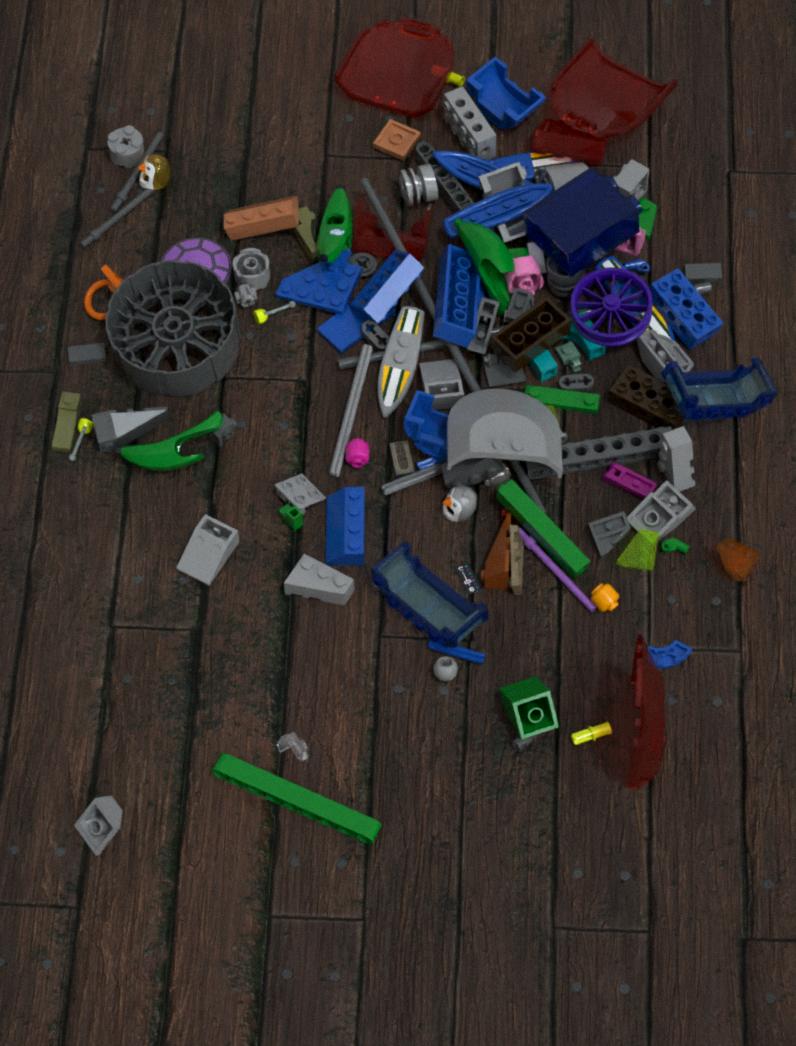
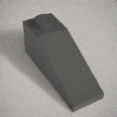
M482 297L477 315L476 335L468 345V351L485 355L500 302Z

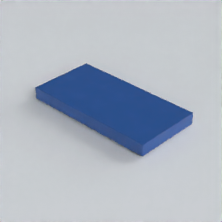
M349 304L343 315L335 314L317 328V333L340 354H343L364 338L360 330L362 324L368 319ZM391 308L386 313V318L376 324L380 326L396 313V309ZM372 327L366 328V331H367V332H368V331H371V332H372V330H373Z

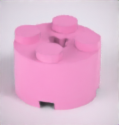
M531 255L513 258L515 272L503 274L509 293H513L516 287L533 292L534 295L535 290L538 288L540 290L544 284L537 261Z

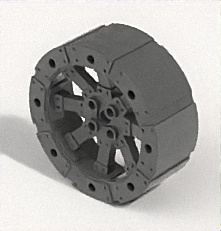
M166 260L142 267L133 275H129L117 287L108 304L106 330L116 362L121 372L126 374L127 379L145 392L157 396L170 395V397H183L199 393L211 387V384L215 381L221 380L231 369L240 350L239 343H241V329L233 296L226 283L222 282L221 277L203 265L190 261ZM163 292H168L167 295L162 296ZM176 299H188L184 306L173 305V301ZM157 304H162L163 308L158 313L154 314L147 311ZM203 306L215 313L207 317L194 316L196 311ZM136 323L149 325L150 328L147 331L131 336ZM215 329V331H220L221 338L215 344L201 337L199 333L202 330ZM149 344L155 345L151 356L147 358L145 363L139 359L137 360L135 353L140 348ZM187 347L196 348L204 353L207 358L201 361L200 364L192 367L186 355ZM172 351L177 360V371H161L160 365L165 355L168 356Z

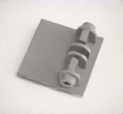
M303 474L274 485L277 488V495L291 507L296 506L303 515L306 513V507L326 499Z

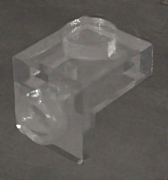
M295 732L285 734L277 741L280 753L291 748L300 762L307 759L308 746L303 739L299 740Z

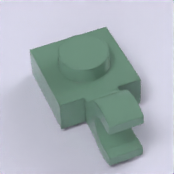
M572 341L555 348V353L563 365L569 364L574 373L581 371L579 367L581 365L579 360L580 353Z

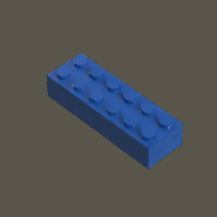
M448 244L439 260L433 336L467 348L476 335L480 274L469 252L451 244Z

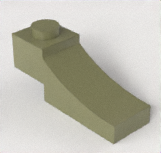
M307 206L298 209L299 226L295 227L296 238L312 263L318 261L317 247L312 237L316 216L313 211L310 212Z
M62 391L51 446L53 451L71 453L79 423L78 416L82 405L81 394Z

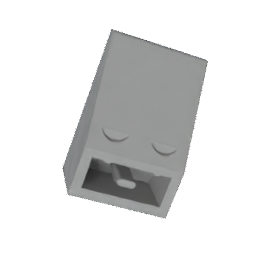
M454 359L419 363L423 392L435 395L432 405L433 410L452 408L458 400L464 397L459 369Z
M205 514L196 526L176 569L210 586L238 545V530Z

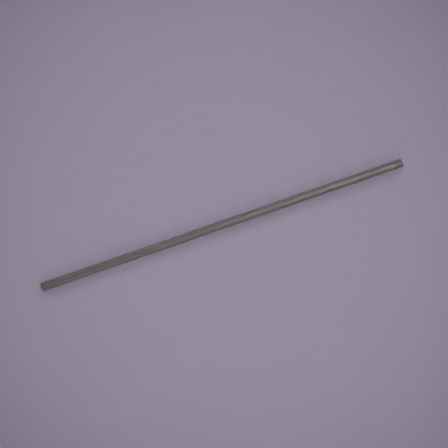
M368 178L361 179L360 184L394 248L407 253ZM419 277L413 283L434 321L436 305L421 277ZM444 340L471 392L480 391L481 389L457 344ZM508 459L525 493L547 515V511L520 461Z

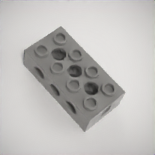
M462 86L445 93L443 118L446 123L450 124L453 134L458 136L462 147L467 149L468 154L487 161L495 158L497 135Z

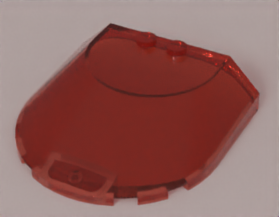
M400 18V21L390 22L389 19L377 22L375 27L364 29L354 40L335 73V83L352 100L417 118L433 110L452 73L455 59L453 44L448 36L440 33L438 27L428 22L413 18Z
M589 37L555 77L552 84L551 104L558 119L571 130L587 136L611 137L627 133L640 126L676 88L677 80L673 78L667 84L651 80L609 58L596 45L594 38Z

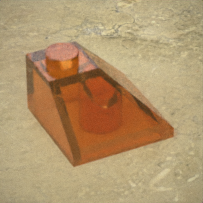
M730 537L725 538L717 545L726 573L730 574L731 578L737 581H745L749 578L762 555L761 552Z

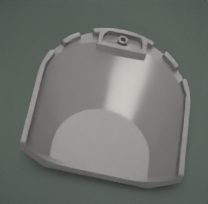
M485 389L464 396L451 408L446 428L447 470H451L453 465L466 459L495 458L542 463L557 472V478H562L560 426L554 414L537 399L509 389Z

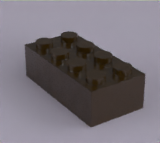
M546 296L492 335L490 349L516 372L571 332L572 320Z

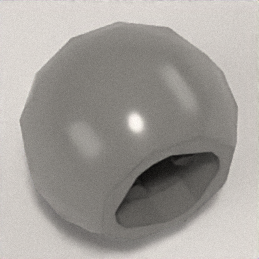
M447 656L440 657L434 663V675L442 681L452 680L458 672L456 661Z

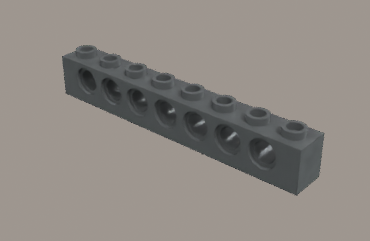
M671 426L658 427L653 430H640L629 434L622 433L611 437L604 436L593 440L586 439L576 443H565L561 445L562 457L565 458L562 459V474L608 467L611 462L620 465L659 458L660 442H662L663 433L672 431ZM523 461L529 480L557 475V472L545 464Z

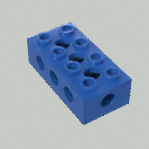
M678 268L649 286L652 294V305L689 350L716 335L724 324Z

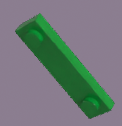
M526 385L525 394L537 399L548 408L598 413L600 394Z

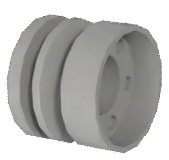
M429 163L417 166V175H415L412 168H408L407 173L404 169L399 170L400 192L408 207L413 206V200L416 205L420 204L421 195L426 203L438 200L436 178Z

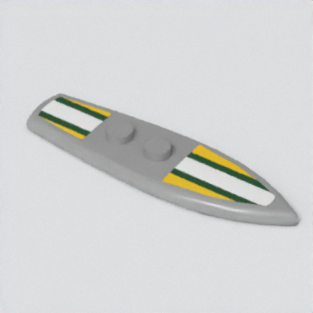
M403 306L401 308L381 361L377 390L383 418H387L399 406L407 394L414 377L425 312L416 307Z

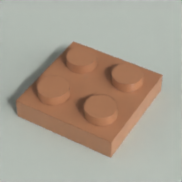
M390 119L373 142V148L404 161L421 137V132Z

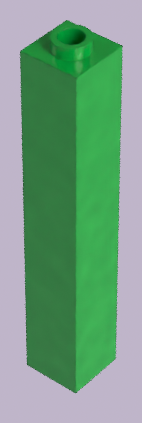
M510 480L508 483L503 482L497 488L496 499L573 580L588 569L590 560L513 480Z

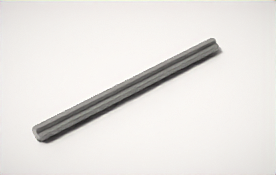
M364 344L362 346L329 470L331 476L338 477L340 475L346 445L349 441L372 353L371 345Z

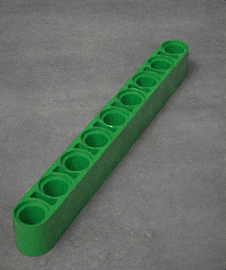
M226 753L220 754L211 770L216 777L366 844H373L382 826L377 820Z

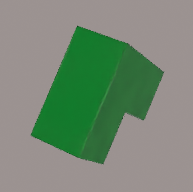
M286 504L279 510L280 518L294 532L304 525L303 513L296 506L291 507L289 504Z

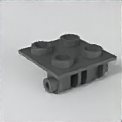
M488 353L486 356H482L489 388L526 382L523 368L514 372L496 354Z

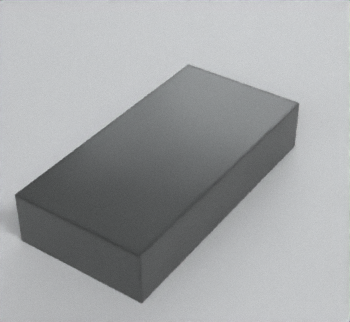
M721 263L684 265L685 277L690 283L722 282Z
M105 343L68 347L70 366L107 362Z

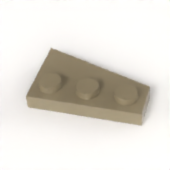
M510 525L511 559H509V569L511 576L508 578L509 588L513 589L514 595H522L524 542L518 525Z

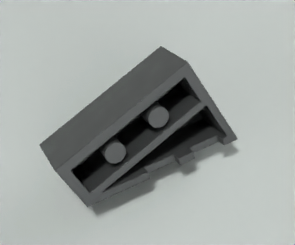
M495 458L466 459L453 465L451 470H447V462L441 465L445 485L450 490L458 485L469 486L478 484L481 480L494 477L504 471L502 460Z

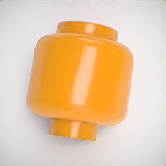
M601 583L590 593L592 595L591 602L601 612L607 610L611 612L619 605L617 600L620 596L610 584L603 585Z

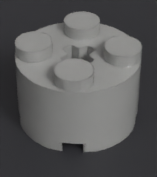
M128 125L108 135L111 161L116 166L121 165L124 168L137 166L145 153L141 133L134 129L133 126Z
M247 248L240 251V254L233 259L234 279L237 285L248 284L251 288L255 287V290L264 289L270 279L268 256L256 248Z

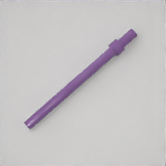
M519 527L523 544L527 549L532 550L591 613L594 612L597 607L537 545V541L532 536L529 537Z

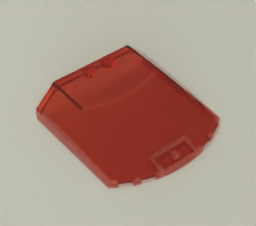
M637 634L630 683L636 684L635 708L640 709V719H635V726H639V738H634L627 781L628 789H640L660 772L663 747H665L666 735H664V728H666L665 682L643 636Z

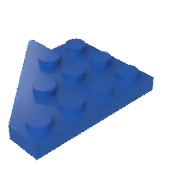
M347 249L340 253L334 263L319 262L282 279L275 295L278 299L294 301L301 305L343 315L362 274V266L348 263L352 252L350 249Z

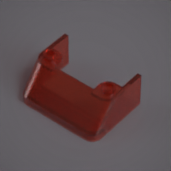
M362 194L357 204L353 247L358 253H368L374 256L389 258L396 249L385 229L377 227V217L375 214L365 212L366 194ZM429 204L427 207L425 219L416 221L413 224L411 233L396 230L407 253H410L417 261H420L425 254L431 227L433 204Z

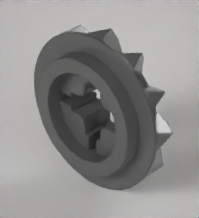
M357 253L348 261V263L358 266L359 264H365L366 268L362 267L361 276L366 278L370 274L373 275L377 269L376 259L368 253Z

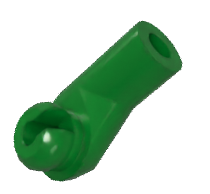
M676 538L667 539L661 543V549L664 552L678 550L686 554L690 548V545Z

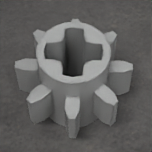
M248 284L239 286L237 288L238 292H234L237 304L241 303L243 307L252 306L255 303L254 300L258 299L255 287L251 288Z

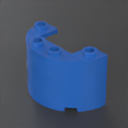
M494 57L466 80V87L469 96L474 97L475 105L490 123L500 129L505 130L509 128L511 130L545 102L546 97L535 88L530 90V95L521 90L515 82L507 78L508 66L497 57Z
M417 390L404 419L406 434L413 439L414 445L424 453L436 458L447 459L446 428L448 414L432 409L435 395Z

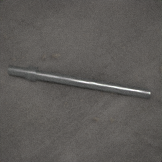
M157 132L126 184L115 196V201L110 208L111 212L116 213L120 205L126 201L128 192L141 173L138 167L144 162L146 157V162H148L164 136L162 132Z
M156 180L153 183V189L146 188L99 228L93 229L89 236L79 243L80 246L84 249L93 241L96 242L100 239L106 230L158 189L161 183Z

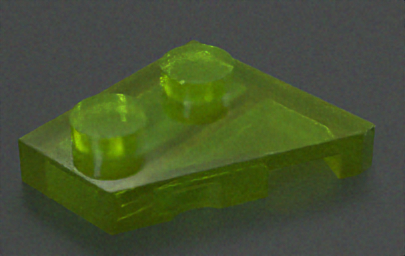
M640 529L619 557L616 565L653 571L659 532Z

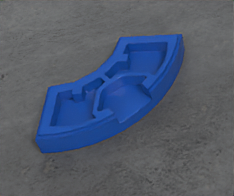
M674 640L671 645L655 648L648 646L640 658L639 664L657 669L673 667L687 659L693 649L677 640Z

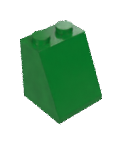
M537 676L499 688L503 706L521 740L559 727L551 692Z

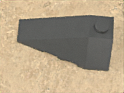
M167 407L144 408L138 412L133 411V409H127L126 412L117 413L116 410H108L91 415L100 453L111 452L117 447H122L169 420Z

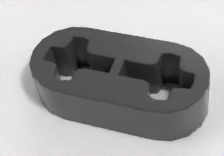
M365 321L360 330L362 336L376 351H385L389 336L374 321ZM366 328H373L372 332L366 331ZM383 340L385 341V344H384V345H383V344H381V345L378 344L379 341H383Z
M589 374L564 375L559 379V389L587 393L594 386V378Z

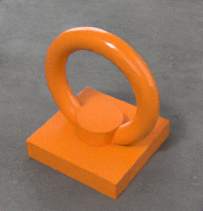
M106 264L101 270L108 279L95 282L88 289L84 298L86 312L96 320H106L108 312L98 313L92 308L91 300L94 293L99 288L108 286L114 293L123 282L122 278Z

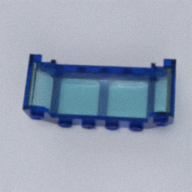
M760 357L752 358L753 364L749 367L740 364L736 370L683 372L677 361H671L661 372L678 405L677 408L685 420L743 418L772 403L778 394Z
M404 541L371 569L372 580L378 586L388 604L393 609L399 610L406 620L410 619L419 631H424L428 634L431 641L434 643L438 642L442 647L456 648L462 639L478 625L489 619L488 607L483 603L477 605L474 602L470 604L422 565L419 556H414L409 552L412 546Z

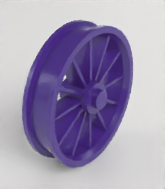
M616 267L595 270L584 276L573 290L571 296L573 324L585 339L597 345L615 347L628 344L639 338L651 322V291L641 277L629 270ZM613 280L612 293L607 295L600 282ZM615 280L626 282V285L618 295L614 294ZM596 284L604 298L587 288ZM631 286L639 290V292L622 298ZM583 294L596 302H579L578 300ZM644 297L646 305L628 304ZM577 309H592L594 311L579 317ZM627 311L645 312V315L641 320ZM601 315L592 328L584 324V322ZM620 316L636 324V326L627 330ZM608 318V334L597 332L596 330L603 321ZM615 318L623 331L622 333L611 334V325L615 324Z

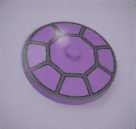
M205 238L182 240L171 246L161 259V261H190L203 265L221 277L222 282L226 283V285H228L232 276L231 258L226 249L217 242Z

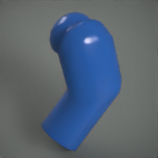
M641 259L623 263V266L629 271L636 270L646 274L650 270L649 264Z

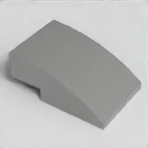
M666 480L654 493L651 492L627 516L629 524L653 545L681 524L696 508Z

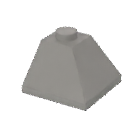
M112 796L98 797L91 802L75 823V828L96 856L100 855L120 829L122 809Z

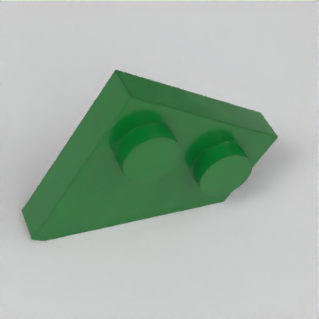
M642 197L621 221L645 229V239L649 241L657 212V205Z

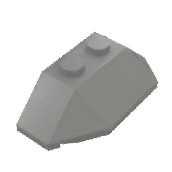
M653 329L645 331L636 339L642 362L652 375L662 382L685 377L694 367V363L676 341L657 334Z

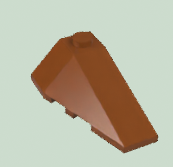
M507 513L486 560L485 570H481V581H485L484 589L508 590L511 513Z

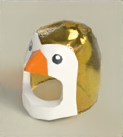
M148 155L138 167L142 171L140 174L141 187L154 190L164 188L168 184L170 164L163 155ZM146 175L149 176L148 182L144 180Z

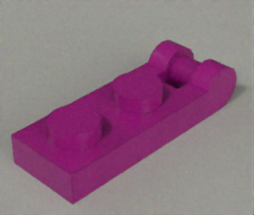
M611 462L608 472H605L602 476L603 481L606 483H612L642 499H645L651 492L654 493L658 488L657 483L615 462Z

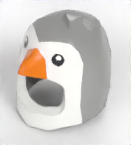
M458 485L450 490L443 501V515L448 520L464 522L472 516L477 506V495L473 489ZM447 506L454 511V514L448 511Z

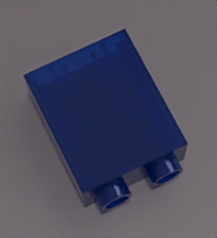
M590 167L523 211L526 235L570 277H573L640 232L639 215L642 213V208L634 196L629 195L625 197L619 191V187L611 175L606 174L602 176L597 170Z

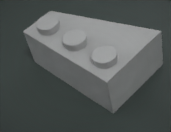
M682 426L663 433L662 442H660L659 462H657L660 472L664 473L668 482L679 492L695 486V481L691 477V474L694 473V467H690V460L693 459L692 440L685 427Z
M306 554L302 556L284 582V591L287 595H302L303 598L309 599V597L324 602L345 605L355 591L354 579Z

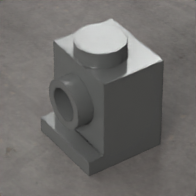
M224 413L221 428L208 433V437L220 448L223 446L224 440H228L235 433L234 428L237 427L236 422L231 417L228 418Z

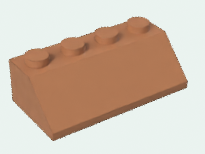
M298 196L231 209L224 214V230L232 241L298 227Z

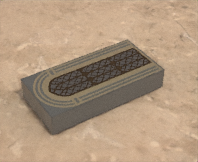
M408 440L389 443L396 478L414 473Z

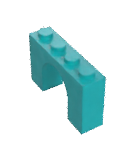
M583 311V312L579 313L578 315H579V317H580V316H582V315H585L586 313H585V311ZM591 320L584 322L589 328L594 326ZM571 321V332L562 339L577 343L589 361L604 355L606 346L597 345L585 339L577 331L573 321ZM548 349L528 363L540 382L557 376L558 365Z

